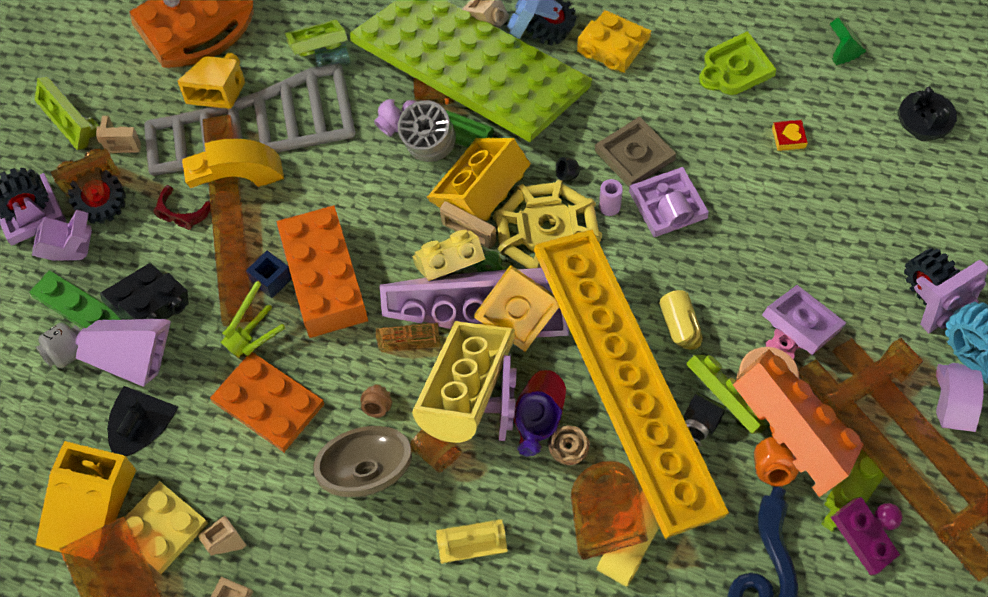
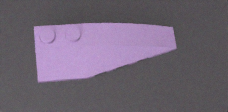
M542 268L518 269L553 293ZM506 270L444 275L431 281L421 278L380 285L382 316L416 323L438 324V327L451 329L455 321L483 324L474 318V314ZM560 307L537 337L569 336V327Z

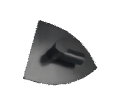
M123 386L109 415L107 432L111 452L129 456L148 446L162 434L179 406Z

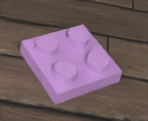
M798 285L770 304L762 314L776 329L784 332L800 348L808 351L811 355L836 336L846 324L844 320Z

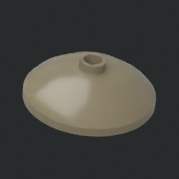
M385 426L360 427L342 433L329 441L317 454L313 471L317 483L325 491L342 497H365L381 492L397 482L407 471L411 463L412 450L407 437L396 429Z

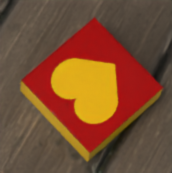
M802 120L773 122L772 130L778 151L805 149L808 142Z

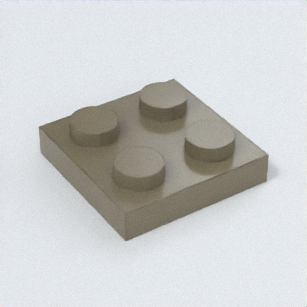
M640 116L595 144V152L629 188L632 184L644 181L675 161L676 153Z

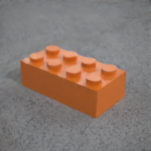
M335 206L276 221L309 338L367 322L368 317Z

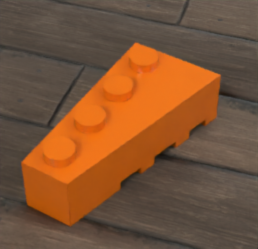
M768 349L742 371L733 386L759 420L767 419L770 423L772 437L779 445L783 443L788 446L797 458L792 463L800 473L805 470L816 483L812 486V489L820 497L849 476L864 444L861 442L858 434L853 429L847 428L836 417L834 410L829 405L823 404L812 393L810 386L805 381L799 379L780 356L775 355Z

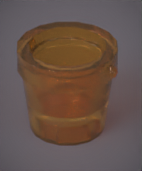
M423 429L410 442L412 452L420 456L438 473L447 469L462 453L457 443L439 440L426 433Z

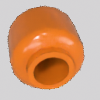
M773 437L764 439L757 444L754 450L755 469L757 476L762 482L779 487L791 483L797 477L799 470L792 463L797 458L786 444L782 443L779 445Z

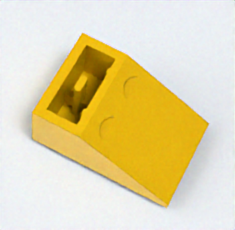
M64 441L50 472L35 545L44 549L99 562L137 471L128 458L124 455Z

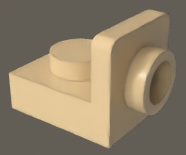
M470 0L462 9L468 11L477 20L489 22L499 29L509 19L502 0Z
M102 116L101 125L96 130L98 142L102 143L106 153L140 152L141 142L134 127L121 126L114 128L110 117Z

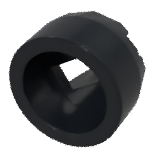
M568 157L559 158L555 168L557 178L565 181L574 180L579 176L581 170L577 161Z

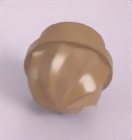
M377 384L368 387L360 398L362 411L370 417H383L392 406L390 392L385 387Z

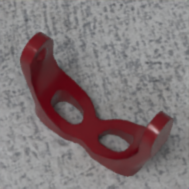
M166 185L161 191L153 211L159 219L167 222L174 221L176 225L191 230L194 225L200 223L208 216L214 203L208 200L201 209L193 213H172L165 207V203L173 192V187Z

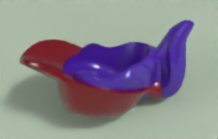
M551 370L536 372L519 394L515 403V416L513 419L516 429L520 434L517 450L519 454L526 457L535 456L541 451L542 446L538 442L547 439L556 432L562 417L566 386L562 378Z

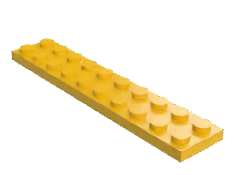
M593 230L536 244L534 248L535 255L664 538L672 537L726 517L729 514L727 507Z

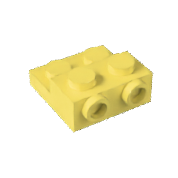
M467 230L454 232L450 235L449 239L442 242L437 240L427 242L421 246L422 249L416 251L415 255L412 256L416 268L428 281L486 260L479 237L472 231L468 232Z

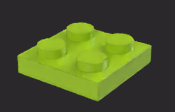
M337 20L285 33L294 55L299 54V56L314 54L315 49L326 47V49L337 48L342 45L341 42L348 40L345 29Z

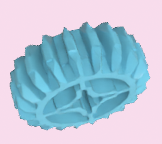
M973 302L960 307L949 317L950 320L946 322L947 330L945 334L949 338L947 341L948 345L954 350L953 354L968 368L980 370L983 381L988 384V305L984 302L980 304Z

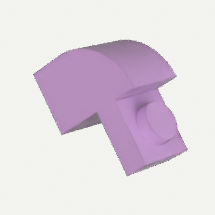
M76 210L69 223L44 217L36 231L32 255L52 261L84 259L88 254L92 232L91 226L86 225L88 213Z
M951 363L949 365L938 364L936 378L940 385L941 393L936 414L942 428L976 432L983 403V377L981 371L972 370L959 363Z

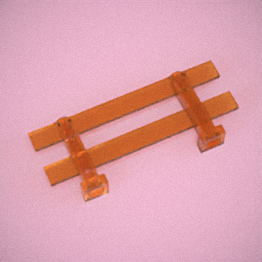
M852 338L832 351L853 374V376L840 384L835 381L817 359L798 369L799 377L810 386L815 396L823 404L829 405L834 410L836 417L847 428L853 429L858 434L861 442L864 444L862 450L936 533L938 539L951 550L978 583L988 576V552L971 532L984 523L988 525V487L891 381L897 378L901 383L914 374L923 360L902 338H899L889 346L881 359L874 363ZM870 394L969 505L954 515L855 402Z

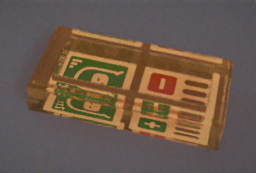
M438 323L376 328V340L381 352L433 348L441 345Z

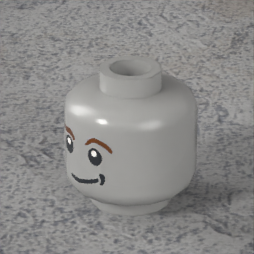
M60 322L39 336L38 342L40 345L36 349L49 367L55 365L58 368H64L76 360L78 349L76 339L81 330L76 325L70 328L66 323Z

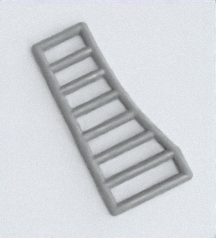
M333 63L308 68L261 91L237 99L231 109L208 107L178 115L147 120L144 123L150 175L158 176L184 171L182 159L187 157L185 124L200 121L204 151V143L214 141L211 118L227 114L231 139H242L238 110L252 105L255 107L260 143L271 147L277 153L353 138L356 132L342 65L340 63ZM329 75L334 77L343 129L332 131L326 130L317 78ZM307 82L316 134L299 137L291 89ZM281 94L288 139L271 142L265 100ZM173 127L176 160L159 163L156 130Z

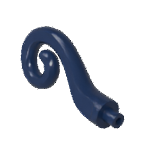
M773 486L771 494L764 495L761 499L758 512L759 534L779 578V597H798V581L795 567L782 535L783 523L788 509V503L783 500L786 490ZM745 573L739 575L732 582L727 597H743V593L747 588H755L758 591V597H773V586L761 574Z

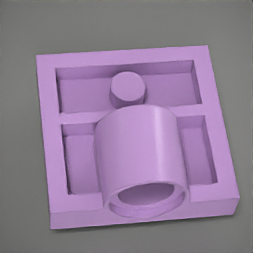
M683 167L630 185L629 193L653 237L708 218L709 211Z

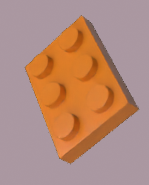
M253 352L245 357L210 397L215 405L283 452L289 448L324 406L323 399Z

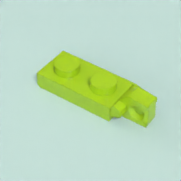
M863 447L849 476L834 486L827 496V501L824 505L831 510L821 525L833 532L837 526L831 519V516L853 498L862 497L866 503L892 465Z

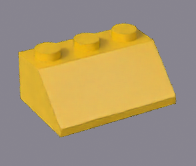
M476 138L427 198L439 208L446 201L486 222L490 219L491 213L498 204L506 199L508 192L515 183L522 179L524 172L531 163L514 138Z

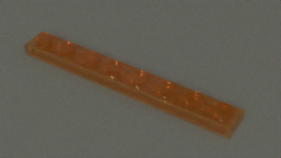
M231 115L202 119L205 143L222 139H235ZM224 177L208 182L223 326L230 325L249 291H251L250 280L246 273L249 266L239 177ZM252 302L239 323L251 322L254 319Z

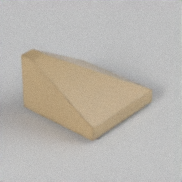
M223 516L197 535L210 555L241 550L247 546L226 516Z

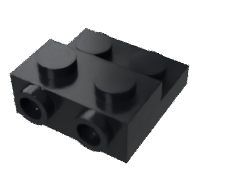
M152 263L145 265L100 292L101 300L121 320L168 319L173 315L181 313L189 304L188 290L170 273L163 275Z

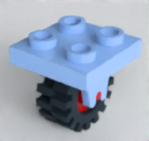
M518 0L515 6L516 11L512 14L506 28L510 29L509 34L517 39H520L526 29L528 33L533 32L531 37L534 40L537 37L541 38L539 43L544 44L547 40L548 45H553L554 42L557 45L562 40L564 41L573 29L577 16H574L576 11L575 8H569L572 4L569 0L566 3L563 0Z

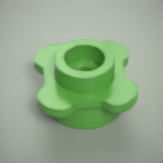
M496 251L483 252L486 260L473 264L478 272L505 270L502 267V259Z

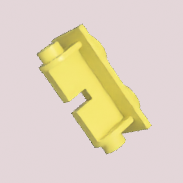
M502 519L436 530L441 564L508 552Z

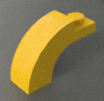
M222 139L204 143V152L182 159L185 182L190 188L224 177L246 178L257 187L284 179L279 154L271 147L253 140Z

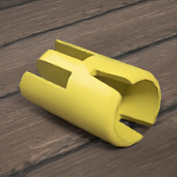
M676 290L665 294L660 299L659 304L672 341L684 349H697L701 346L703 337L689 294L683 290Z

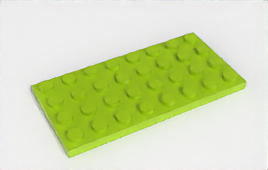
M395 0L350 32V41L528 142L537 137L580 98L592 84V78L500 30L489 22L477 20L468 11L462 10L447 0Z

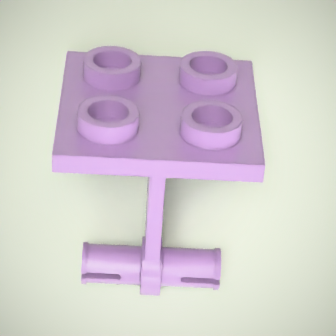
M504 356L501 397L490 398L484 413H500L499 441H505L506 431L513 430V418L515 416L514 388L516 386V368H510L511 356Z

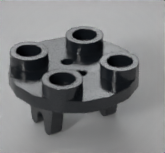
M930 86L925 91L914 92L905 97L897 112L903 128L920 141L934 140L946 136L952 131L957 121V111L953 104L943 95L933 92Z

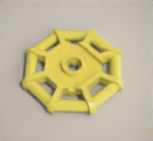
M562 180L530 186L521 184L517 186V191L500 210L494 212L493 219L496 221L499 238L498 251L501 255H507L527 269L541 268L536 255L532 258L518 249L517 246L524 244L530 251L534 252L535 245L538 243L591 229L598 242H601L602 233L598 228L594 209L596 206L595 201L563 184ZM550 194H552V196H548V197L533 198L534 196H542V195H550ZM562 196L575 205L571 206L568 204L567 207L562 204V200L559 197ZM522 201L526 202V208L523 211L520 210L519 213L514 212ZM584 214L586 227L578 226L577 215ZM544 221H549L551 225H555L551 229L540 227L543 226ZM508 223L517 224L518 234L511 238Z

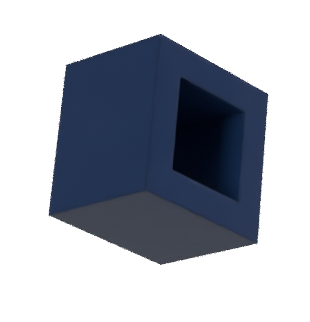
M268 250L246 270L250 282L254 285L256 281H260L261 286L259 289L271 299L292 280L289 266Z

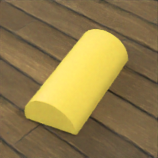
M459 321L454 322L412 411L415 421L426 433L439 440L453 443L464 442L474 436L502 371L504 356H508L514 342L515 329Z

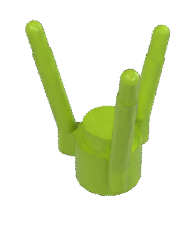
M260 281L255 282L232 322L222 333L225 338L220 343L238 359L243 353L249 356L257 347L285 329V325L280 324L250 344L253 338L249 333L271 310L272 306L269 304L244 329L240 326L236 329L260 288Z

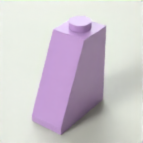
M167 319L97 320L79 332L76 339V345L78 346L76 359L144 387L159 373L171 321Z

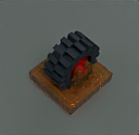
M107 148L91 150L84 155V158L75 162L72 160L65 161L59 164L56 170L51 171L58 187L66 197L70 196L69 202L73 209L88 213L87 220L89 223L95 224L96 221L99 224L105 223L104 220L108 219L112 221L114 220V215L117 214L119 216L122 213L121 207L125 208L124 198H126V193L116 177L120 175V172Z

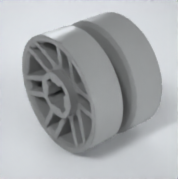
M428 100L415 102L409 105L399 118V136L410 154L416 159L425 162L439 161L446 157L453 149L456 141V132L446 110L438 103Z

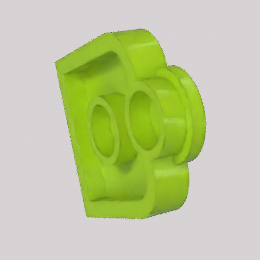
M746 31L712 47L706 52L704 57L705 68L700 72L699 82L707 90H721L727 95H736L775 77L776 68L751 34Z

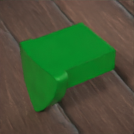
M837 17L830 23V26L841 41L832 57L836 66L852 61L866 52V49L853 30L842 19Z

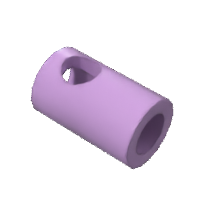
M608 179L600 187L599 210L607 216L616 215L621 208L623 188L617 180Z

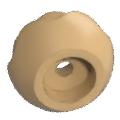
M564 426L557 428L556 432L551 436L548 447L550 454L557 462L564 465H575L586 457L590 442L580 428ZM570 444L572 447L567 448L566 445Z

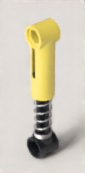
M696 392L683 418L696 445L702 446L700 441L709 434L713 435L727 407L699 392ZM643 489L615 539L606 548L596 569L625 587H628L644 554L659 529V524Z

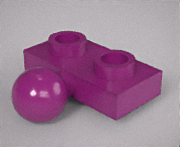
M862 497L853 498L831 516V519L869 575L878 574L900 555L884 531L895 530L902 523L903 515L896 505L884 503L876 509L875 515H873Z

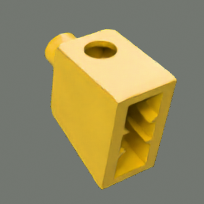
M228 53L224 58L208 56L202 58L179 78L177 82L186 104L231 109L245 84V79L240 67V59L235 54Z

